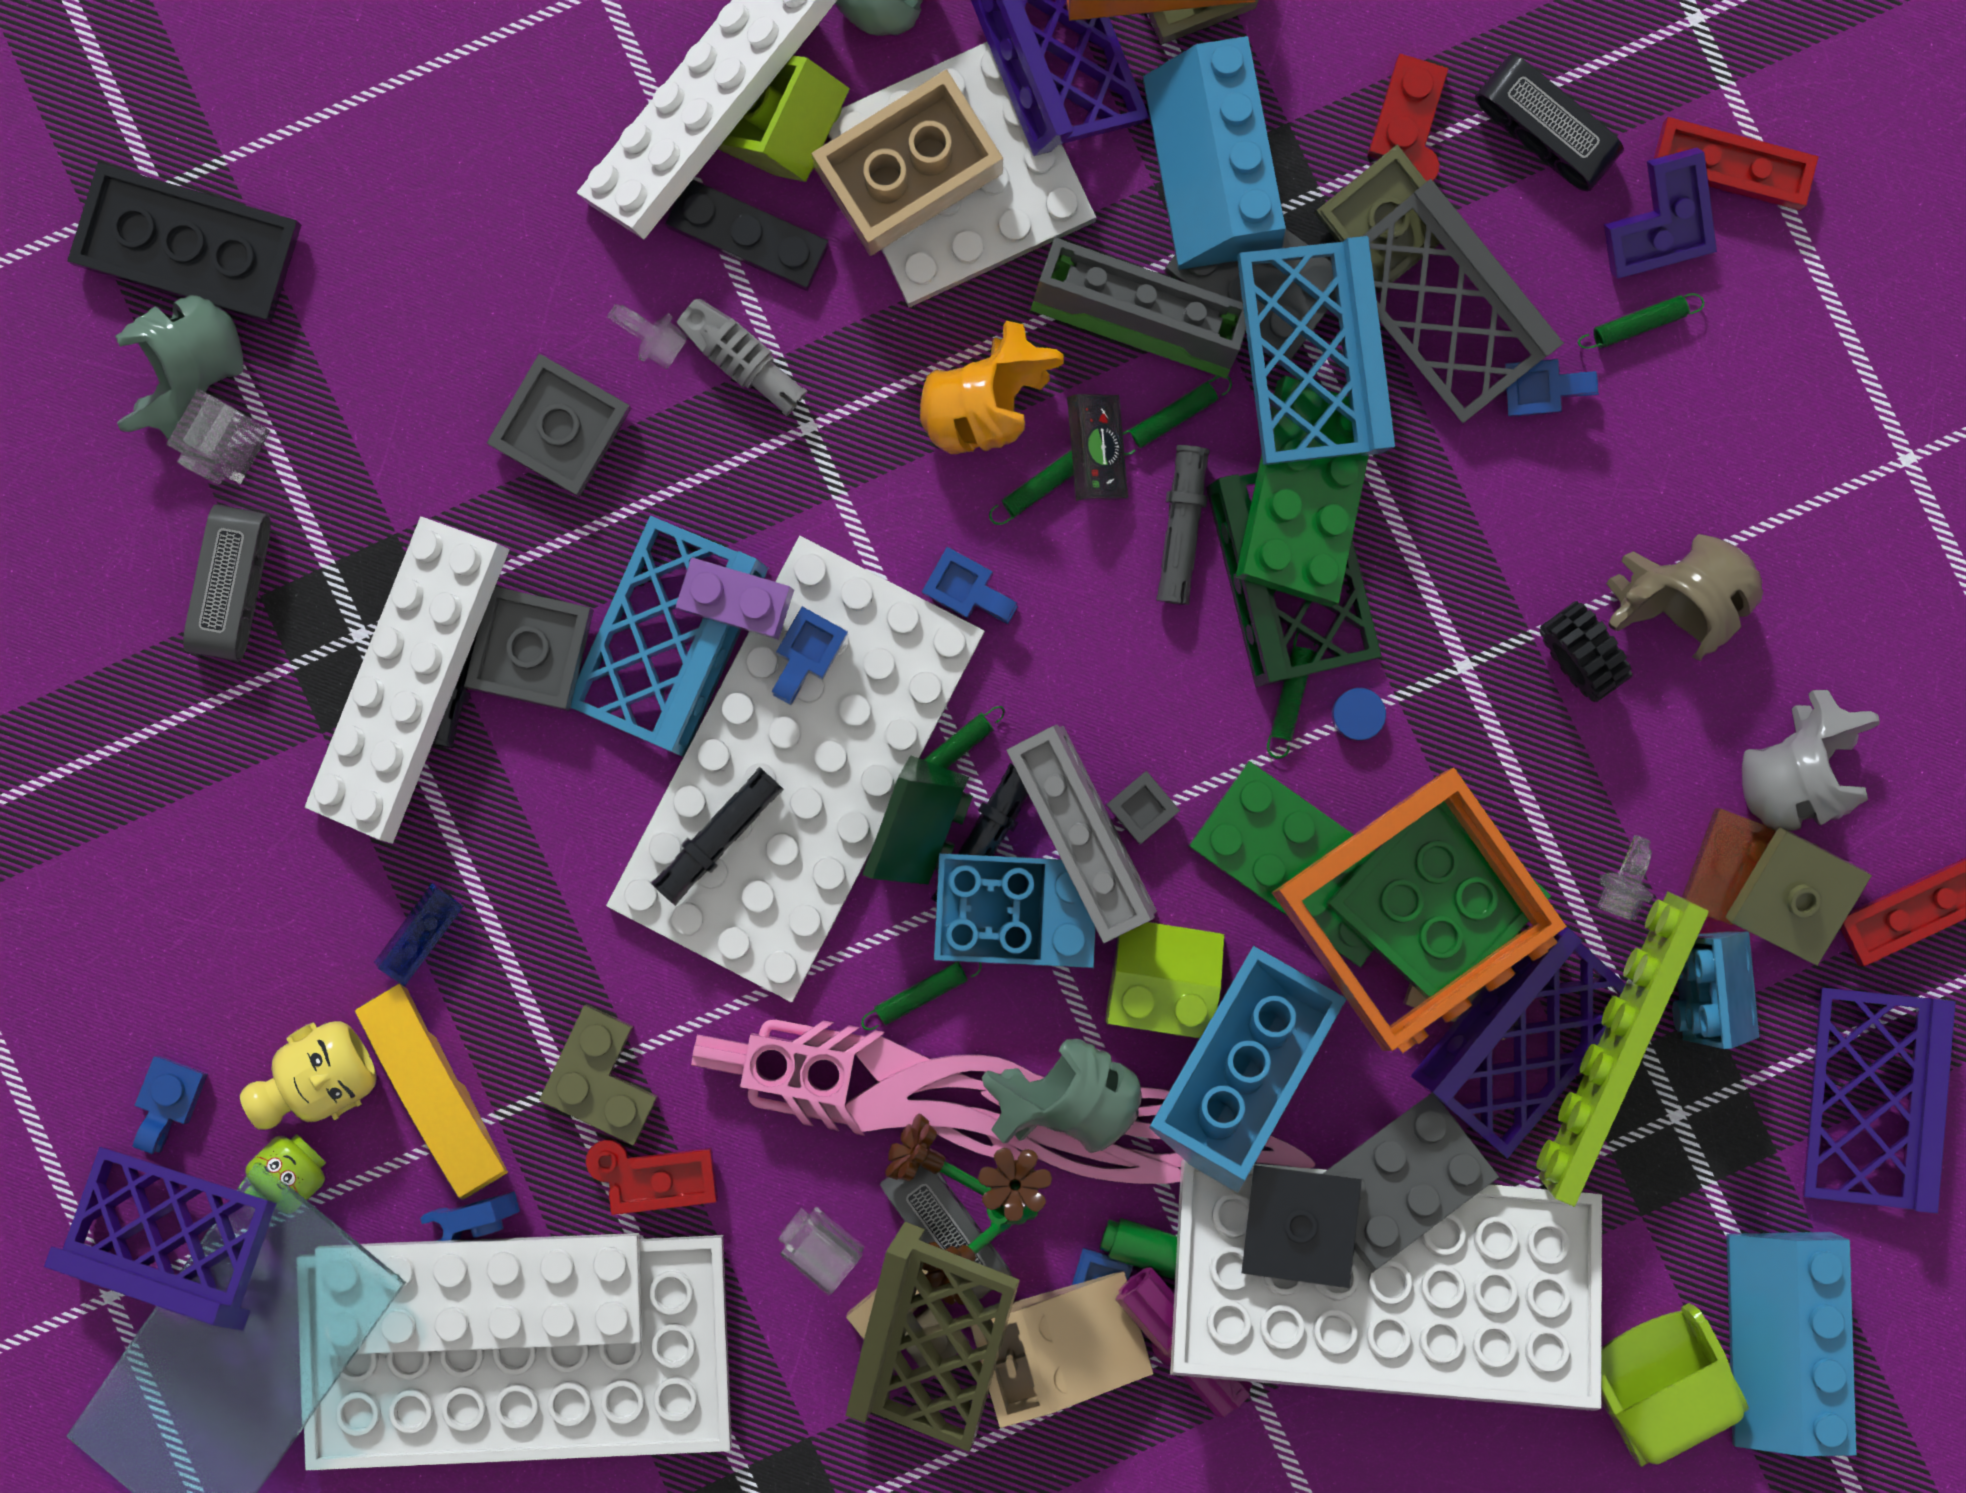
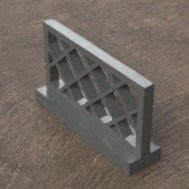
M1432 179L1428 180L1363 235L1369 237L1370 249L1386 250L1383 282L1374 281L1375 287L1382 288L1380 303L1377 301L1379 321L1462 423L1467 421L1542 359L1564 344ZM1412 208L1426 225L1424 248L1393 245L1395 223ZM1388 229L1387 245L1371 243ZM1431 232L1446 250L1430 248ZM1392 251L1423 254L1420 285L1388 283ZM1429 254L1451 256L1459 265L1457 289L1425 286ZM1464 273L1479 291L1463 289ZM1388 288L1419 291L1416 322L1395 321L1385 311ZM1425 292L1456 294L1453 326L1421 323ZM1462 295L1485 297L1492 306L1490 329L1458 326ZM1497 314L1511 331L1496 330ZM1399 327L1415 328L1413 344ZM1420 329L1452 332L1448 363L1426 361L1418 351ZM1458 332L1489 335L1485 366L1454 363ZM1495 336L1516 337L1531 354L1514 369L1491 367ZM1432 367L1448 369L1446 385ZM1453 369L1485 372L1482 394L1464 408L1451 392ZM1490 373L1506 374L1489 388Z

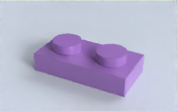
M691 557L675 608L686 613L779 640L794 589L781 583Z

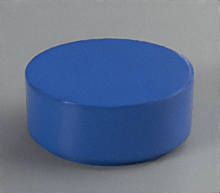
M1354 688L1346 691L1337 698L1332 708V722L1335 729L1340 735L1353 741H1362L1375 736L1382 729L1386 719V709L1381 698L1373 691L1365 688Z

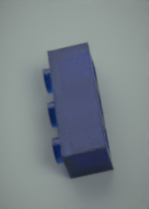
M432 882L374 961L377 968L405 987L464 907L462 903Z

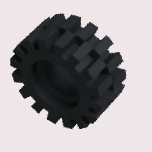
M1574 601L1540 626V634L1544 638L1545 646L1551 650L1550 655L1552 658L1558 661L1561 666L1559 668L1564 675L1567 674L1570 677V682L1576 688L1579 687L1581 693L1586 698L1589 697L1591 701H1600L1632 677L1631 665L1625 660L1627 657L1624 651L1618 648L1617 640L1614 636L1609 635L1605 624L1602 621L1598 622L1596 614L1591 610L1588 611L1584 604Z

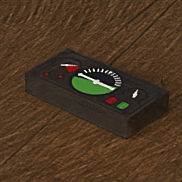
M1077 394L1067 397L1076 501H1118L1127 499L1128 489L1119 395Z

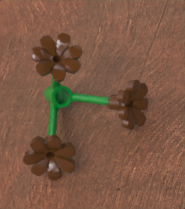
M919 1113L915 1116L912 1125L908 1124L901 1133L900 1138L903 1144L894 1143L891 1145L888 1160L892 1163L886 1168L885 1176L909 1182L915 1177L918 1168L922 1167L933 1174L941 1172L983 1196L982 1202L987 1207V1214L991 1220L990 1226L968 1246L960 1245L958 1248L950 1246L945 1249L948 1252L975 1262V1255L997 1235L1009 1229L1011 1225L1023 1224L1038 1215V1212L1046 1203L1045 1197L1038 1190L1051 1185V1174L1046 1169L1034 1170L1038 1160V1156L1034 1151L1025 1149L1020 1153L1018 1160H1014L1012 1152L1008 1148H1002L994 1154V1160L998 1167L996 1169L983 1167L980 1170L978 1179L945 1162L943 1154L930 1148L936 1139L937 1130L929 1124L930 1121ZM936 1242L928 1243L930 1245L941 1248ZM923 1263L922 1269L928 1271L925 1276L933 1288L950 1283L942 1269ZM957 1293L942 1298L943 1301L950 1305H953L955 1302L964 1305Z

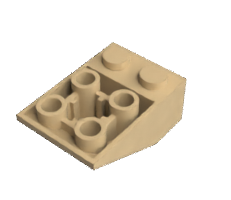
M1124 1271L1013 1303L989 1389L1000 1428L1052 1414L1153 1374L1141 1329L1115 1300L1119 1294L1118 1290L1127 1282ZM977 1324L971 1326L977 1348L987 1345L989 1342Z

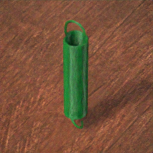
M1690 293L1684 297L1679 295L1665 300L1662 303L1660 302L1595 327L1593 333L1597 345L1590 347L1581 345V339L1589 336V334L1580 337L1578 345L1585 349L1597 346L1602 349L1612 344L1614 345L1617 342L1624 341V339H1629L1687 317V314L1699 312L1704 307V299L1698 294ZM1697 296L1701 299L1702 306L1698 310L1690 312L1689 305L1684 297Z
M1218 375L1211 380H1207V382L1196 387L1192 392L1190 391L1185 396L1183 395V397L1172 402V404L1161 409V411L1159 410V412L1148 417V419L1137 424V426L1123 432L1121 437L1130 432L1138 447L1142 449V447L1151 443V441L1153 442V440L1164 435V433L1175 428V426L1177 427V425L1182 422L1184 423L1188 418L1195 416L1199 411L1201 412V410L1206 409V407L1208 408L1212 403L1219 401L1217 393L1209 383L1221 376ZM1227 376L1230 383L1229 388L1225 393L1221 394L1222 396L1226 395L1232 388V381L1229 376ZM1133 450L1132 452H1129V453H1124V452H1123V455H1131V454H1133L1136 450Z
M1075 446L1067 454L1065 453L1063 457L1061 456L1059 460L1050 464V466L1048 465L1038 475L1029 479L1017 490L1004 497L1002 503L1011 517L1004 522H995L992 518V512L995 508L999 507V505H995L989 513L991 522L996 525H1003L1011 519H1015L1017 515L1038 502L1050 491L1059 487L1069 477L1071 478V476L1080 472L1082 468L1084 469L1086 467V460L1082 449ZM1086 456L1087 466H1088V463L1091 464V463H1093V461H1092V460L1090 461V460L1088 459V457Z
M1298 632L1295 636L1293 650L1290 655L1291 667L1308 664L1315 653L1314 650L1295 646L1299 635ZM1308 675L1284 680V685H1282L1283 690H1281L1279 705H1277L1278 710H1276L1275 720H1273L1274 725H1272L1271 735L1267 743V751L1275 759L1284 758L1289 753L1290 746H1287V751L1284 755L1275 756L1269 749L1271 738L1276 737L1292 741L1294 728H1296L1295 723H1297L1298 713H1300L1299 708H1301L1303 693H1305L1307 678H1309Z
M996 706L986 714L980 712L978 716L974 717L972 721L970 720L966 726L964 725L962 729L958 730L956 734L952 735L950 739L946 740L944 744L940 745L938 749L934 750L924 760L948 769L960 757L964 756L966 752L970 751L972 747L974 748L978 742L980 743L982 739L994 731V728L984 716L996 708H1001L1003 714L999 720L995 721L996 724L1003 718L1005 709L1002 706Z
M961 961L950 964V966L943 968V970L936 972V974L934 973V975L927 977V979L925 978V980L918 982V984L916 983V985L909 987V989L907 988L890 999L888 998V1000L881 1002V1004L879 1003V1005L874 1006L875 1009L862 1018V1027L865 1030H873L879 1026L867 1028L863 1023L864 1019L875 1011L883 1024L887 1026V1024L894 1022V1020L896 1021V1019L903 1017V1015L905 1016L910 1011L912 1012L922 1005L924 1006V1004L931 1002V1000L933 1001V999L940 997V995L947 993V991L949 992V990L956 988V986L958 987V985L965 983V981L967 982L968 979L960 964ZM979 962L978 971L975 974L971 975V977H974L977 974H979L982 968L981 962Z

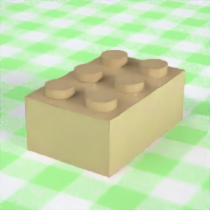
M947 69L811 153L816 172L870 256L1003 174V157Z

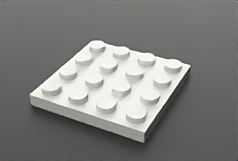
M988 42L841 108V114L838 120L833 123L828 134L832 141L947 69L1003 157L1002 175L881 249L908 307H912L1054 241L1055 237L1062 238L1096 221L1095 213L1062 144L1049 153L1033 156Z

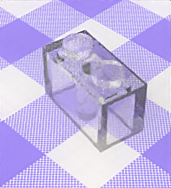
M197 389L166 444L182 453L177 463L218 485L221 484L224 477L240 485L268 437L270 430L240 411Z

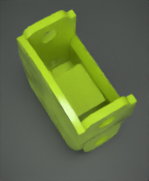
M1691 1303L1682 1306V1311L1665 1314L1639 1324L1614 1338L1601 1348V1404L1610 1415L1627 1449L1640 1467L1648 1463L1656 1465L1664 1463L1737 1424L1742 1420L1744 1412L1749 1410L1747 1401L1731 1372L1727 1357L1708 1320Z

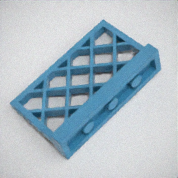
M1369 237L1347 238L1343 242L1239 253L1237 255L1263 465L1358 454L1362 456L1382 454L1394 448L1395 441ZM1331 257L1333 280L1323 292L1299 273L1311 258ZM1300 260L1294 269L1285 261ZM1271 263L1287 276L1272 298L1254 284L1252 265ZM1292 281L1316 299V302L1301 321L1277 303ZM1334 288L1336 303L1328 297ZM1257 300H1259L1262 304L1265 305V307L1259 314L1257 308ZM1321 305L1339 319L1340 331L1330 344L1306 326ZM1270 310L1294 329L1279 350L1275 349L1261 337L1260 323ZM1299 333L1323 352L1308 373H1305L1283 355ZM1340 342H1342L1343 355L1335 350ZM1263 351L1272 358L1266 366ZM1328 357L1341 366L1346 374L1347 383L1336 397L1313 379ZM1276 363H1279L1301 381L1285 403L1271 393L1267 387L1266 376ZM1306 386L1330 404L1314 426L1290 408ZM1347 394L1350 408L1341 402ZM1270 404L1279 410L1273 418H1271ZM1335 409L1352 422L1354 443L1336 445L1319 431ZM1285 415L1304 430L1307 435L1296 449L1276 452L1273 429ZM1313 438L1322 445L1321 447L1306 448Z
M650 515L579 674L570 708L684 757L742 629L703 618L699 628L681 635L672 611L676 609L678 598L668 601L660 576L684 566L688 570L691 557L701 560L710 555H716L728 560L727 568L760 578H765L769 568L754 557L740 551L731 550ZM661 532L676 539L682 557L656 568L650 551L658 533ZM686 543L700 550L689 553ZM646 563L648 571L641 574L642 569ZM652 580L661 605L635 615L630 602V596L634 587ZM625 611L627 619L620 621L622 614ZM665 614L673 639L648 649L639 624ZM631 627L639 653L614 663L608 647L614 634ZM693 640L690 649L687 652L685 643ZM677 647L683 663L679 674L660 683L651 657ZM602 659H604L606 667L598 669ZM643 661L652 686L626 696L618 671ZM610 675L618 701L601 708L585 703L584 700L592 682ZM672 688V689H671V692H670V694H669V696H668V698H667V700H666V697H665V694H664L663 691ZM656 695L662 712L653 732L637 725L630 705ZM622 709L626 720L610 713Z

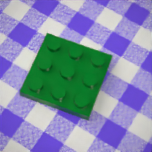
M1445 801L1376 848L1326 902V905L1426 999L1514 938L1529 921ZM1536 882L1545 897L1549 899L1551 895Z

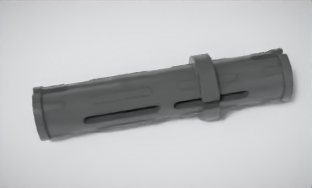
M1177 445L1172 490L1167 491L1165 501L1170 505L1161 577L1156 601L1180 605L1190 604L1191 579L1194 569L1201 509L1206 508L1208 498L1203 495L1210 450L1207 448L1189 445Z

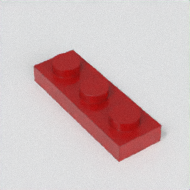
M1667 117L1663 122L1654 159L1699 148L1705 153L1709 187L1799 211L1807 205L1819 156Z
M1966 857L1850 911L1840 930L1857 965L1865 967L1966 919Z

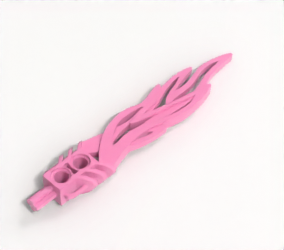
M775 1019L768 1020L761 1026L759 1034H750L748 1044L698 1034L696 1037L691 1066L742 1075L740 1087L748 1089V1099L753 1106L796 1115L803 1125L813 1126L809 1118L822 1120L830 1130L839 1131L835 1124L836 1122L847 1124L855 1134L865 1136L864 1132L906 1127L908 1124L912 1125L915 1116L920 1113L930 1121L929 1124L937 1130L939 1136L966 1149L993 1158L997 1150L1008 1148L1012 1152L1014 1160H1018L1021 1153L1020 1150L1029 1149L1034 1151L1038 1159L1068 1172L1090 1178L1139 1184L1180 1182L1181 1169L1178 1167H1181L1183 1158L1176 1152L1152 1154L1113 1143L1103 1151L1090 1153L1081 1142L1066 1133L1047 1129L1039 1125L1025 1139L1019 1141L1014 1135L1008 1143L1003 1144L991 1130L1001 1113L942 1100L908 1098L913 1093L928 1089L960 1087L978 1089L985 1098L999 1105V1101L984 1087L982 1080L968 1077L960 1072L992 1071L1002 1074L1005 1069L1019 1068L1029 1082L1044 1078L1006 1059L987 1055H952L929 1059L882 1037L881 1035L885 1032L875 1030L866 1036L851 1034L859 1027L850 1025L841 1031L828 1030L826 1028L834 1023L829 1021H822L813 1027ZM777 1030L801 1036L795 1040L771 1037L770 1031ZM776 1050L785 1056L787 1070L782 1077L768 1079L760 1074L757 1068V1060L762 1052ZM854 1055H856L878 1082L845 1104ZM829 1060L837 1066L839 1078L834 1086L828 1089H820L811 1083L809 1068L816 1061ZM1141 1087L1142 1098L1166 1099L1170 1090ZM763 1091L779 1094L784 1097L786 1102L760 1098L758 1093ZM1162 1104L1139 1107L1137 1117L1156 1115ZM1135 1121L1125 1133L1130 1136L1161 1139L1149 1128L1150 1123ZM954 1128L985 1134L991 1140L992 1145L981 1143ZM1270 1136L1265 1144L1271 1150H1262L1255 1162L1299 1168H1313L1315 1166V1162L1304 1152L1273 1136ZM1042 1145L1126 1167H1101L1086 1164L1059 1155Z

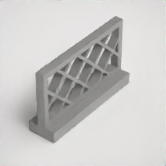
M1054 725L1007 749L1006 751L1103 943L1155 918L1154 913L1157 910L1064 726Z

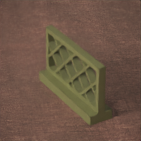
M904 1222L885 1254L845 1416L865 1423L872 1412L970 1452L976 1439L1020 1280L922 1241L925 1229ZM923 1263L942 1269L950 1283L933 1288L922 1271ZM982 1285L1002 1293L1000 1303L983 1308L971 1288ZM957 1293L970 1313L953 1319L941 1299ZM927 1304L939 1324L922 1329L911 1310ZM977 1324L989 1343L972 1349L962 1334L961 1329ZM947 1335L958 1355L942 1360L930 1340ZM916 1345L928 1365L912 1370L902 1355L901 1350ZM966 1365L976 1380L977 1385L961 1390L950 1370ZM936 1376L947 1395L931 1400L920 1380ZM906 1386L917 1405L908 1407L890 1400L891 1390ZM955 1406L966 1422L965 1430L947 1423L939 1410Z

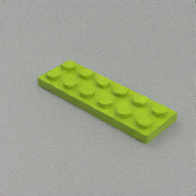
M1668 891L1664 900H1656L1649 911L1645 922V928L1650 930L1642 949L1635 948L1631 952L1623 971V976L1628 978L1620 997L1613 996L1608 1002L1601 1024L1606 1026V1029L1598 1046L1591 1044L1587 1049L1580 1066V1073L1584 1074L1576 1094L1569 1092L1564 1099L1558 1115V1121L1563 1122L1555 1141L1550 1139L1546 1141L1537 1160L1536 1167L1541 1170L1538 1176L1555 1199L1575 1207L1709 913L1708 910Z

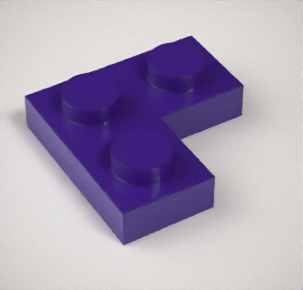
M1699 148L1647 161L1653 211L1604 224L1610 271L1617 279L1717 252L1705 153Z

